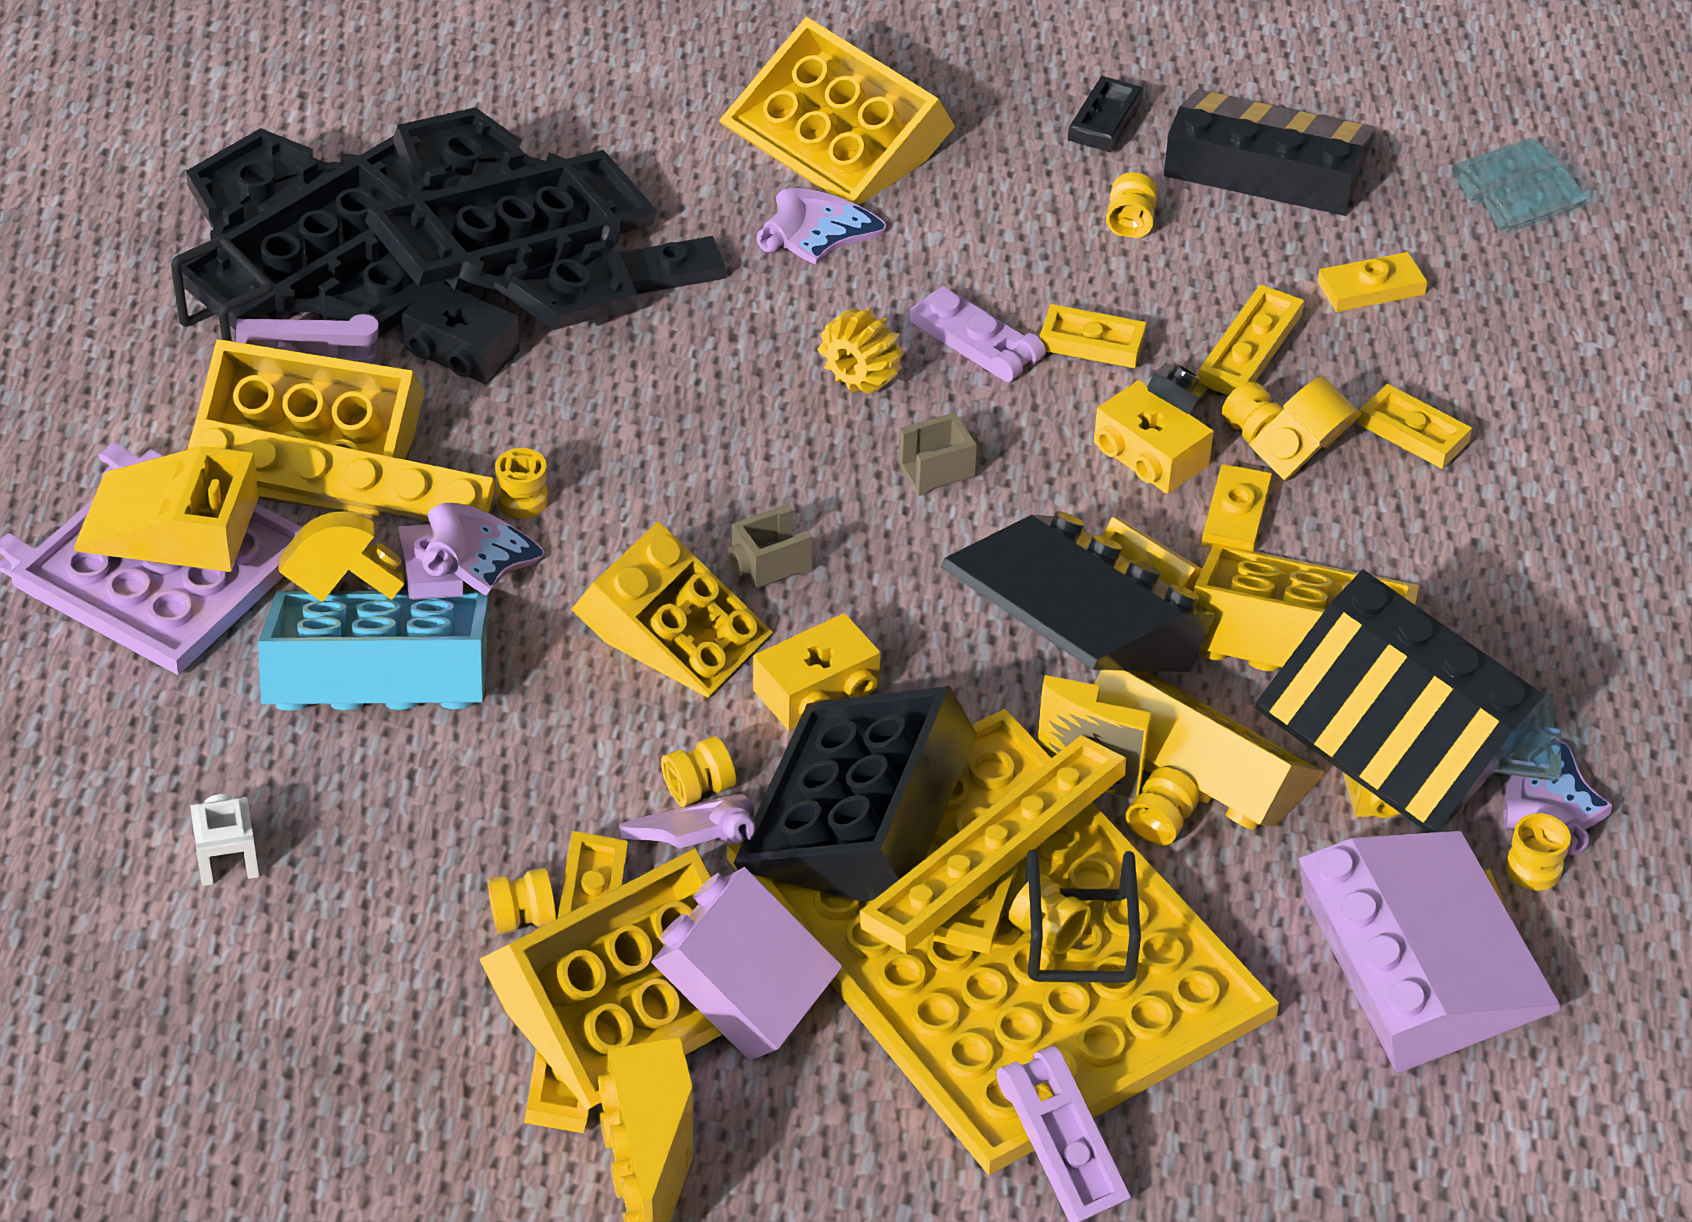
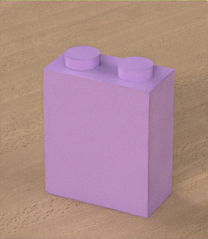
M745 867L724 878L717 873L708 879L695 893L693 898L699 904L689 916L686 913L682 914L662 933L660 939L665 945L651 963L746 1058L752 1061L779 1049L842 968V965Z

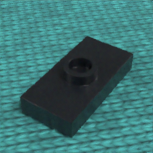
M1101 76L1069 126L1068 141L1111 153L1143 101L1144 87Z
M713 236L669 242L663 245L620 252L637 294L726 279V265Z
M1167 362L1154 373L1147 385L1149 392L1185 413H1191L1209 387L1199 382L1201 378L1191 370L1176 363L1172 366Z

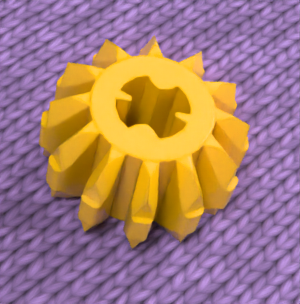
M856 307L851 310H845L827 324L825 330L820 333L823 342L817 350L827 358L823 368L832 370L835 374V384L845 382L852 394L860 390L867 395L873 391H878L895 378L897 372L902 368L900 359L905 351L895 343L899 333L889 330L887 327V317L878 320L871 307L863 311L858 310Z

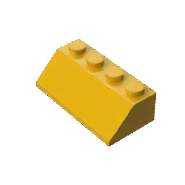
M1101 670L1094 682L1095 685H1100L1098 702L1151 712L1144 766L1146 771L1152 773L1160 767L1179 770L1196 784L1200 792L1201 802L1208 804L1211 798L1218 800L1229 807L1225 813L1228 818L1248 829L1255 830L1258 824L1276 827L1325 773L1324 770L1148 671Z

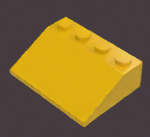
M807 16L719 120L722 125L826 193L848 200L856 205L865 202L925 163L955 127L939 98Z
M216 339L197 417L405 460L414 439L425 390L412 370ZM257 486L259 498L351 512L380 518L382 515L380 511Z
M1214 543L1194 586V593L1200 597L1198 604L1215 614V618L1198 655L1211 660H1224L1227 656L1248 660V664L1251 667L1259 670H1279L1328 605L1358 573ZM1374 576L1416 605L1420 585Z
M696 848L479 959L506 1013L586 1110L601 1103L598 1076L608 1075L607 1049L680 1037L684 1055H687L722 1035L651 963L665 945L660 939L662 933L682 914L686 913L688 916L699 904L693 898L695 893L711 878Z

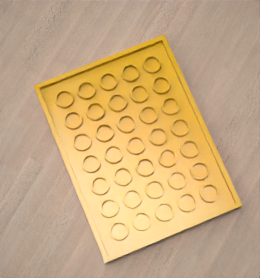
M1006 709L972 724L977 732V736L927 857L1051 759ZM1093 802L1034 850L1039 854L1041 875H1045L1057 883L1059 888L1119 889L1123 855L1126 851H1132L1135 854L1141 942L1136 977L1127 983L1037 982L1028 976L1031 932H1023L1009 920V911L1019 891L1024 887L1027 856L1019 861L1018 872L990 955L933 941L934 932L905 954L861 929L860 911L873 900L856 901L753 875L842 965V968L830 982L832 987L988 1175L1035 1151L1012 1102L1004 1096L997 1080V1070L1016 1061L1023 1065L1033 1060L1035 1052L1049 1046L1056 1047L1062 1054L1092 1118H1095L1277 1016L1278 1001ZM743 842L727 844V860L736 870L737 868L733 862ZM1127 898L1119 901L1081 900L1090 907L1091 916L1085 931L1078 941L1061 955L1054 954L1042 945L1040 970L1125 971L1129 943ZM1044 1083L1034 1086L1041 1102L1053 1097L1049 1087Z

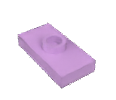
M431 524L398 526V545L409 599L463 596V580L453 572L435 577L427 573L422 565L425 550L434 536Z

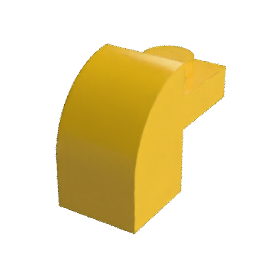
M1321 375L1304 386L1283 405L1285 409L1248 445L1286 482L1321 447L1326 450L1362 414L1324 375Z
M332 512L314 518L302 527L279 556V572L322 603L348 570L391 600L405 584L403 568L399 566L402 563L401 559L381 543L377 542L373 547L369 545L374 538L373 521L351 512Z

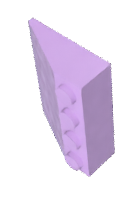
M1461 831L1350 838L1298 858L1304 897L1396 1073L1409 1070L1560 1011L1558 1000Z

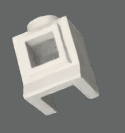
M217 794L207 798L202 804L190 805L202 886L213 885L209 857L244 851L248 879L259 877L248 798H233L230 795Z

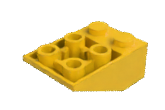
M200 446L104 472L75 542V551L232 572L259 499L254 453Z
M659 521L604 571L571 609L605 643L706 697H709L773 633Z
M680 1037L607 1049L608 1075L598 1076L600 1098L604 1111L600 1113L601 1131L605 1148H612L615 1162H611L614 1189L617 1199L624 1198L627 1211L623 1212V1222H671L693 1159L692 1082Z

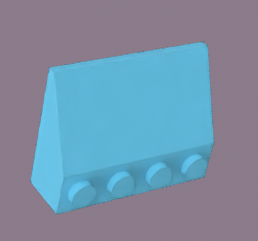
M399 590L391 600L379 591H331L322 603L307 591H276L258 640L261 704H275L276 708L280 710L293 711L304 709L309 704H330L332 708L337 710H353L362 707L363 703H385L386 707L390 709L405 710L416 707L418 703H440L442 707L447 709H464L472 706L473 702H482L486 678L489 592L485 596L477 590H463V596L412 600L409 599L408 590Z

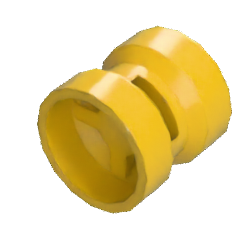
M1135 172L1125 173L1117 177L1112 184L1106 223L1115 235L1141 238L1148 234L1153 227L1158 188L1149 176Z
M1247 382L1233 390L1226 398L1222 406V416L1232 428L1237 431L1242 430L1243 439L1249 444L1284 408L1276 402L1271 403L1270 393L1261 384Z
M513 448L505 451L495 462L496 482L499 485L497 488V504L499 509L507 516L518 519L539 515L548 504V489L545 484L547 480L546 459L541 453L529 448Z
M716 736L697 742L694 750L688 752L676 750L663 755L661 758V768L667 788L680 807L700 801L703 793L708 791L721 793L734 788L736 784V774L731 757L725 745Z
M1160 767L1151 773L1143 786V793L1136 796L1125 813L1126 822L1137 837L1158 846H1167L1173 843L1183 827V820L1190 817L1200 801V792L1196 784L1184 773L1169 767Z
M1543 813L1528 814L1515 824L1511 842L1512 847L1509 850L1506 862L1508 876L1514 883L1525 889L1540 891L1554 887L1559 882L1563 872L1564 858L1567 856L1571 840L1568 827L1558 818Z
M546 868L528 870L524 877L515 880L510 879L506 875L488 878L490 905L498 935L515 932L520 924L533 923L537 927H542L556 920L554 899Z
M1040 874L1043 925L1042 945L1054 954L1061 955L1067 952L1082 936L1090 920L1091 909L1076 897L1063 896L1057 883L1047 876ZM1029 881L1019 891L1009 911L1010 922L1027 933L1031 932Z

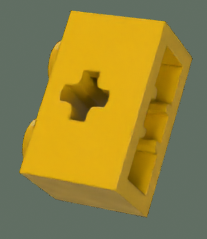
M1137 380L1097 407L1094 443L1098 445L1105 455L1115 457L1134 470L1141 480L1154 484L1166 494L1171 493L1209 466L1213 430L1190 414L1183 412L1149 392L1147 385L1142 381Z
M842 613L754 654L753 690L788 730L796 728L807 703L869 696L875 689L879 688L881 652L845 613Z

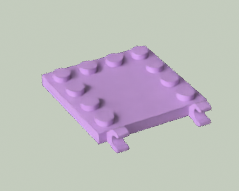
M111 443L98 454L101 461L110 465L104 472L163 456L150 449L139 458L117 443ZM92 499L36 549L28 546L13 534L7 533L0 539V554L5 558L0 561V571L12 578L14 587L179 675L284 577L279 572V556L302 527L256 504L232 572L77 552L74 545L92 504Z

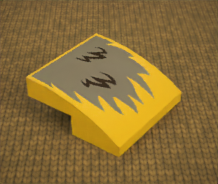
M1045 675L1042 687L1037 743L1053 758L1082 735L1126 757L1125 776L1105 792L1134 800L1136 796L1140 795L1143 782L1151 712L1098 702L1100 685Z

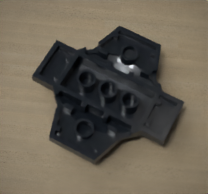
M476 107L397 125L393 141L411 190L407 198L369 207L365 222L418 287L446 280L454 290L473 285L495 289L553 330L632 309L637 293L620 252L614 251L613 248L618 234L653 225L657 210L604 150L568 159L550 152L546 161L530 157L520 149L522 139Z
M260 128L186 170L187 186L213 229L210 231V240L217 237L229 239L274 285L271 293L229 312L230 326L234 330H236L237 319H259L264 315H268L271 319L282 320L293 312H317L337 321H349L352 317L359 314L371 315L379 324L378 338L402 324V313L433 283L418 287L365 222L369 207L409 196L411 186L394 144V136L361 155L341 153V162H323L313 158L312 148ZM219 247L181 265L184 289L218 317L219 308L222 304L262 286L223 247ZM446 280L439 281L450 286V284Z

